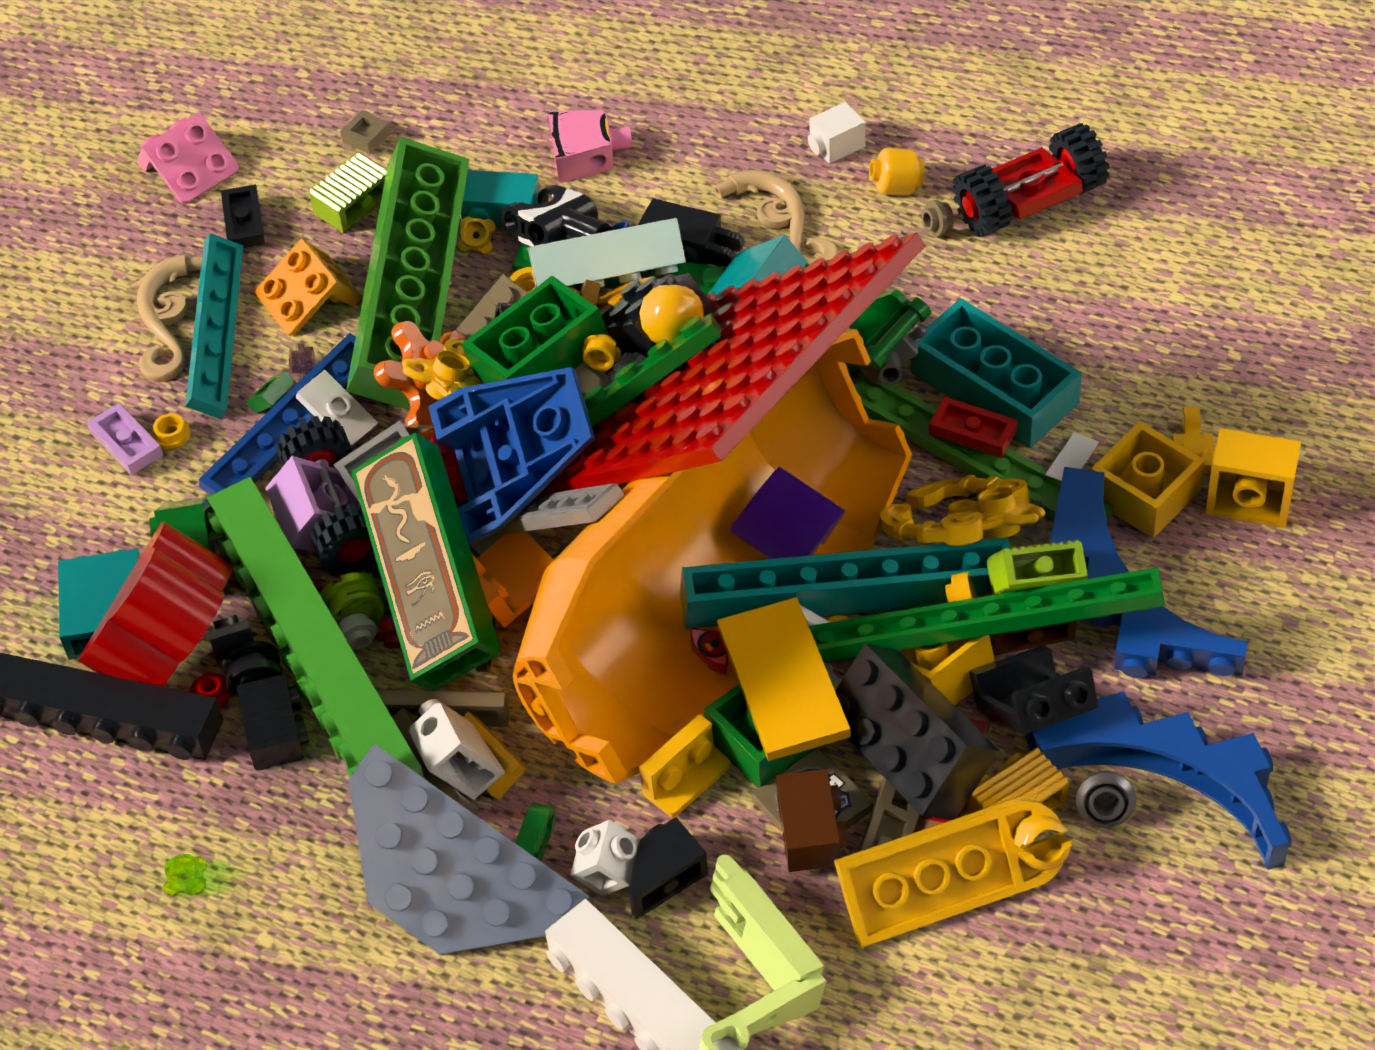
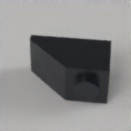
M677 817L665 824H658L652 827L640 839L628 892L631 913L636 920L708 875L705 850Z

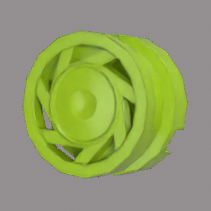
M360 572L341 575L342 580L335 585L333 582H330L324 588L321 596L335 621L341 622L350 615L363 613L368 615L369 619L377 624L384 615L385 608L382 598L379 597L376 581L368 574Z

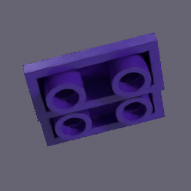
M779 466L753 496L729 531L770 559L812 556L820 543H825L846 511Z

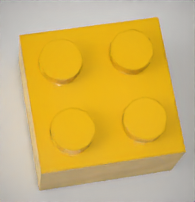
M1139 421L1091 468V471L1105 472L1103 501L1113 506V514L1154 539L1201 491L1205 459Z
M1220 428L1212 462L1205 514L1286 528L1301 441Z

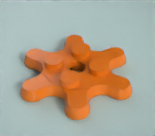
M411 321L399 322L391 331L393 340L402 352V361L409 358L432 360L436 358L439 351L443 350L447 340H467L462 332L450 331L442 335L440 342L436 340L429 342L424 338L417 325ZM386 360L379 362L374 368V376L377 382L387 389L401 391L410 402V411L405 419L406 426L408 427L413 424L433 426L428 406L438 400L427 393V384L404 375L402 361ZM413 367V369L423 372L421 369Z

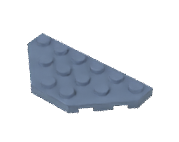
M375 743L348 779L368 904L440 955L546 936L545 930L585 898L588 899L590 897Z

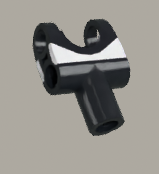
M551 185L540 190L537 197L538 204L514 202L503 207L501 211V222L505 231L511 237L529 246L613 230L608 223L597 219L598 211L591 198L558 185ZM549 194L553 198L551 201L548 199ZM512 213L518 221V226L512 220Z

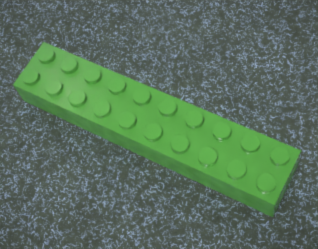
M251 477L208 496L207 500L212 513L206 516L216 537L222 536L216 539L217 545L224 559L230 560L232 564H235L232 571L241 588L245 587L247 592H250L247 594V597L257 616L261 615L263 620H265L262 623L273 644L277 643L280 650L278 651L289 672L293 671L296 676L295 682L304 700H309L313 706L312 712L321 730H326L330 736L328 739L339 761L343 760L347 766L346 772L348 777L352 775L375 743L424 778L421 766Z

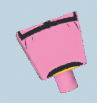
M603 110L548 112L559 183L612 170L614 168L612 151L633 148L630 126L609 129L607 115Z

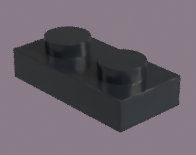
M256 184L221 190L227 239L243 245V248L264 245L265 236Z

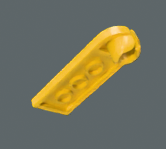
M1018 798L834 860L858 945L863 948L1047 883L1059 872L1069 855L1072 840L1062 835L1069 832V830L1047 806L1032 799ZM1050 830L1058 833L1034 842L1038 834Z

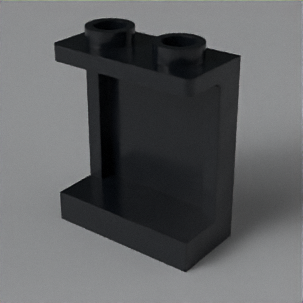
M1044 645L969 670L977 710L1022 735L1099 708L1092 670L1083 667L1063 675L1056 673L1051 648Z

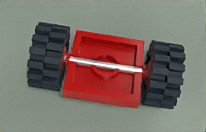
M1079 123L1053 134L1050 138L1052 144L1049 145V150L1053 153L1052 155L1041 147L995 168L981 165L955 176L952 191L956 196L953 198L954 202L959 205V208H957L959 215L962 214L964 217L962 221L965 224H969V229L972 232L975 231V236L983 237L1009 226L1012 220V215L1009 212H1012L1018 219L1032 216L1036 212L1054 204L1064 202L1077 194L1080 195L1105 184L1110 175L1107 171L1110 167L1109 163L1105 161L1107 154L1106 151L1102 152L1101 146L1103 144L1101 140H1096L1097 134L1094 130L1090 131V126Z

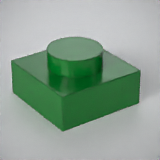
M287 371L271 377L246 403L256 413L268 408L271 409L287 394L286 392L296 382Z

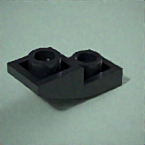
M237 615L213 622L215 630L207 632L218 665L222 664V658L231 648L244 642L254 641L248 619L239 622Z

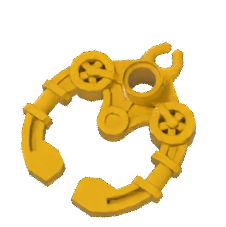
M462 339L447 340L443 350L439 351L436 358L432 360L409 358L402 361L404 375L427 384V393L437 400L446 397L460 388L484 384L474 375L461 345L465 341ZM413 367L419 368L423 372L417 371L413 369Z
M967 475L963 478L936 481L914 488L906 494L907 504L889 505L880 512V519L883 531L897 542L915 540L920 544L945 542L952 546H963L975 543L984 536L991 539L1013 536L1020 531V525L1034 524L1039 518H1043L1046 512L1037 505L1029 504L1030 498L1025 480L1018 478L1000 479L997 476H990L987 479L977 478L975 475ZM971 494H978V501L967 499L951 503L948 506L949 515L944 517L939 523L926 521L921 525L914 524L912 520L911 507L926 508L937 504L944 498L954 496L969 497Z

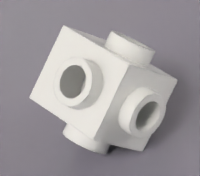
M611 820L582 831L576 841V855L570 876L603 896L630 886L640 839L626 831L625 827Z

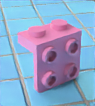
M200 112L189 119L184 117L178 120L164 134L160 136L154 135L147 139L140 146L141 151L137 159V163L145 172L154 167L179 202L184 204L231 177L239 168L238 163Z

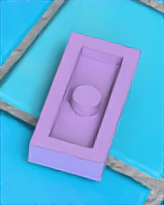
M120 403L87 422L90 433L131 476L164 456L161 446Z

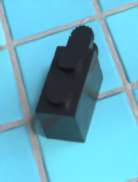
M652 198L638 225L677 218L685 261L689 263L728 267L736 255L734 251L736 253L737 251L740 252L745 245L742 235L722 228L720 214Z

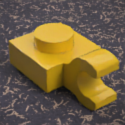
M1199 406L1183 407L1182 434H1173L1172 440L1205 459L1204 473H1211L1215 452L1213 433H1201Z

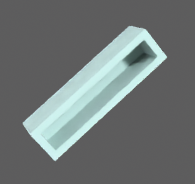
M677 218L528 248L536 287L551 276H554L566 286L582 283L583 287L587 279L600 283V287L605 286V278L618 276L619 282L623 283L642 279L640 271L655 269L656 276L678 272L677 264L686 262Z

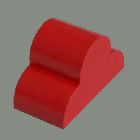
M161 522L77 661L100 674L164 687L179 663L184 661L193 651L215 618L225 597L223 589L232 573L233 564L166 522Z

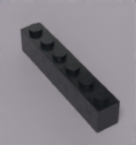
M0 653V717L17 720L28 727L42 725L55 728L58 732L65 735L79 733L92 736L106 744L116 741L130 744L135 749L143 752H150L153 749L170 753L173 757L180 760L195 758L205 761L224 721L215 697Z

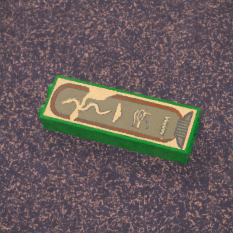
M416 432L405 436L386 451L367 459L363 465L354 469L351 473L410 680L436 691L502 652L439 446Z

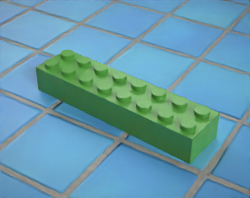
M399 138L387 166L346 392L410 410V402L404 393L397 389H387L377 382L374 376V368L381 361H402V352L393 340L391 333L392 328L399 322L411 321L417 325L424 338L429 342L432 340L440 342L469 158L406 138Z

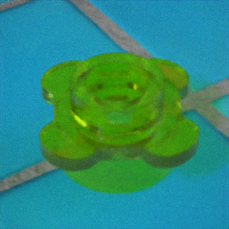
M179 854L168 860L164 865L167 882L163 885L164 893L169 897H175L179 893L188 892L193 895L201 894L206 889V882L203 880V871L207 868L206 860L201 856L194 857L190 854ZM184 874L189 875L187 879L181 878Z

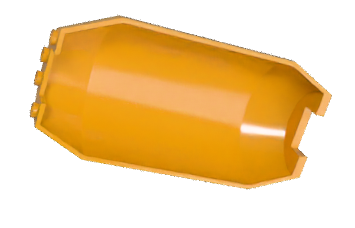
M848 328L721 462L629 482L621 490L625 496L597 521L589 523L544 571L514 666V685L525 709L544 734L554 744L560 740L564 742L568 749L574 750L577 755L575 762L591 773L614 784L640 773L639 766L698 714L705 718L704 708L739 684L730 659L727 675L720 674L707 668V664L691 648L690 629H685L680 599L682 567L770 559L729 530L753 496L779 466L846 511L824 544L820 543L813 555L867 551L876 542L882 528L880 512L892 504L911 460L912 453L899 424L868 418L862 404V399L850 378L845 363L867 366L871 362L864 346V341L857 329ZM718 626L699 628L719 631Z

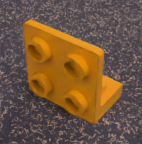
M303 238L296 243L255 289L256 296L289 336H295L328 298L334 303H338L341 300L351 307L355 306L363 298L329 254Z
M527 531L504 534L478 558H475L472 554L489 612L504 628L534 603L543 573L554 561Z

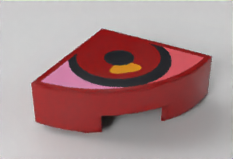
M691 628L690 644L693 652L707 664V668L727 675L729 657L719 631Z

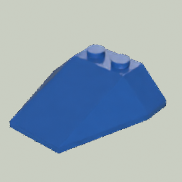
M572 367L460 388L428 406L437 440L454 449L468 498V503L458 507L469 547L502 530L595 440L577 374Z

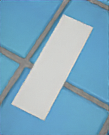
M1074 432L1045 475L1062 481L1064 467L1082 469L1099 442Z

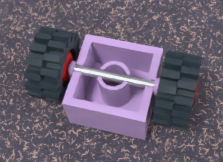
M312 416L309 423H306L305 418L298 421L299 427L296 428L290 425L287 428L289 435L282 433L279 437L281 443H277L276 448L282 468L266 487L281 530L293 548L315 552L322 568L325 571L328 570L330 575L335 576L339 572L341 576L348 574L349 571L360 573V569L364 567L369 571L373 569L372 563H377L362 508L334 466L336 462L353 452L345 430L339 421L335 419L332 422L331 417L324 416L322 422L319 416Z

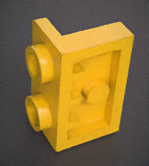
M698 714L639 766L643 796L671 818L677 817L731 768L730 759L714 747L712 723L701 714Z

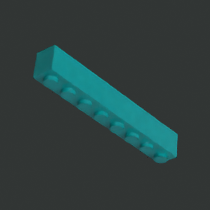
M1008 538L979 540L963 546H952L945 543L682 567L680 599L685 629L718 626V619L795 597L798 598L801 606L819 616L918 608L948 603L945 585L952 583L951 575L967 571L971 575L977 597H982V593L992 592L987 560L991 555L1006 547L1010 549Z

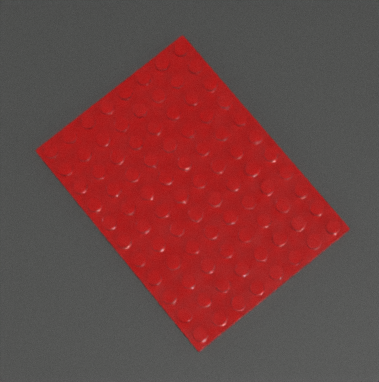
M917 232L900 238L895 234L878 245L869 242L855 252L849 253L848 250H844L827 261L822 257L807 267L802 268L801 265H797L782 275L774 272L760 282L752 279L737 289L734 286H730L718 295H714L712 292L708 293L705 296L717 310L712 316L720 325L721 337L592 427L595 440L538 495L612 483L618 485L721 462L925 248V243ZM626 365L612 366L605 374L614 382L617 372Z

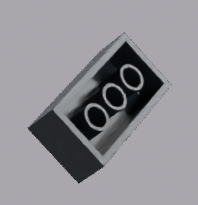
M865 643L835 690L850 727L851 737L847 739L921 816L946 820L956 819L1000 750L896 649Z

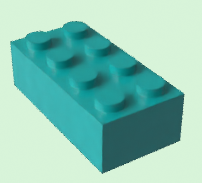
M962 298L925 328L926 336L919 338L918 353L911 358V373L950 398L1018 420L1017 432L1013 438L1029 448L1033 447L1080 403L1082 372Z

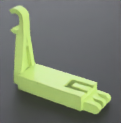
M721 855L717 859L710 886L711 893L720 904V906L716 907L714 916L774 991L739 1012L705 1028L699 1050H718V1046L713 1043L724 1037L733 1038L736 1040L738 1047L747 1049L750 1035L817 1010L827 982L822 976L823 963L747 870L743 871L731 856Z

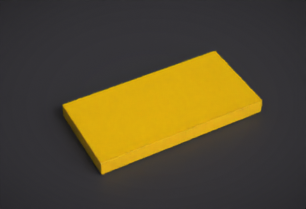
M797 597L717 620L719 633L768 761L851 737L849 724Z

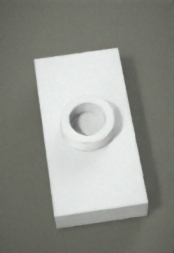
M323 370L300 389L295 397L314 416H319L321 422L324 416L331 417L332 422L335 419L339 421L345 430L352 448L376 429L378 422L326 370Z

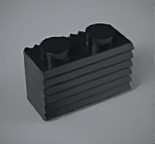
M285 673L236 685L247 746L254 769L258 771L263 768H270L271 766L275 767L279 764L283 765L287 762L303 760L302 744L308 743L309 737L304 718L296 719L295 711L303 709L297 685L289 687Z

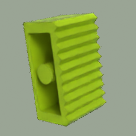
M357 153V156L352 157L351 161H345L339 169L337 168L335 173L332 172L330 177L327 176L325 180L319 181L313 189L311 188L309 194L314 214L344 233L381 204L387 169L362 153Z
M1078 539L1073 542L1069 540L1065 543L1061 541L1057 544L1053 542L1049 545L1045 543L1041 546L1039 544L1027 547L1021 546L1019 548L1014 546L1011 549L1006 547L991 555L987 560L992 595L1085 580L1088 577L1083 546Z

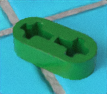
M532 803L515 841V844L539 861H542L555 827V807Z

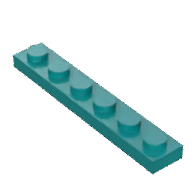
M209 233L203 246L185 407L221 419L227 411L243 245Z

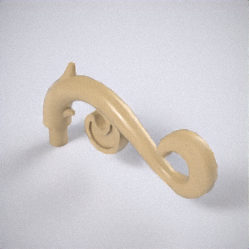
M745 170L728 176V180L714 185L715 193L719 198L732 193L739 195L748 191L754 193L766 191L778 196L787 208L778 210L781 208V201L777 198L762 200L757 207L758 220L762 225L770 229H780L790 225V241L801 253L805 213L798 192L788 183L793 179L792 176L777 175L762 170ZM811 237L806 242L807 249H816L822 253L817 258L805 257L809 265L822 257L826 261L830 260L839 253L837 246L831 240Z
M186 254L167 258L157 263L145 276L131 285V289H138L137 307L144 324L174 353V358L170 363L158 365L155 361L164 354L162 346L155 345L144 352L139 360V368L142 375L148 380L165 382L174 379L185 368L186 358L184 349L165 325L177 323L184 318L188 308L186 299L183 294L177 291L165 292L157 298L160 307L164 308L157 309L154 307V298L160 287L168 281L172 283L178 277L189 276V272L201 271L202 256L187 257Z

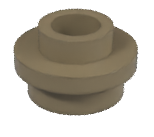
M939 200L927 202L921 215L923 227L925 230L930 231L933 237L943 236L946 231H950L953 227L954 217L952 209L948 203L940 202Z

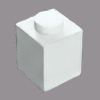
M846 102L809 118V146L816 155L821 154L829 164L866 147L865 121Z

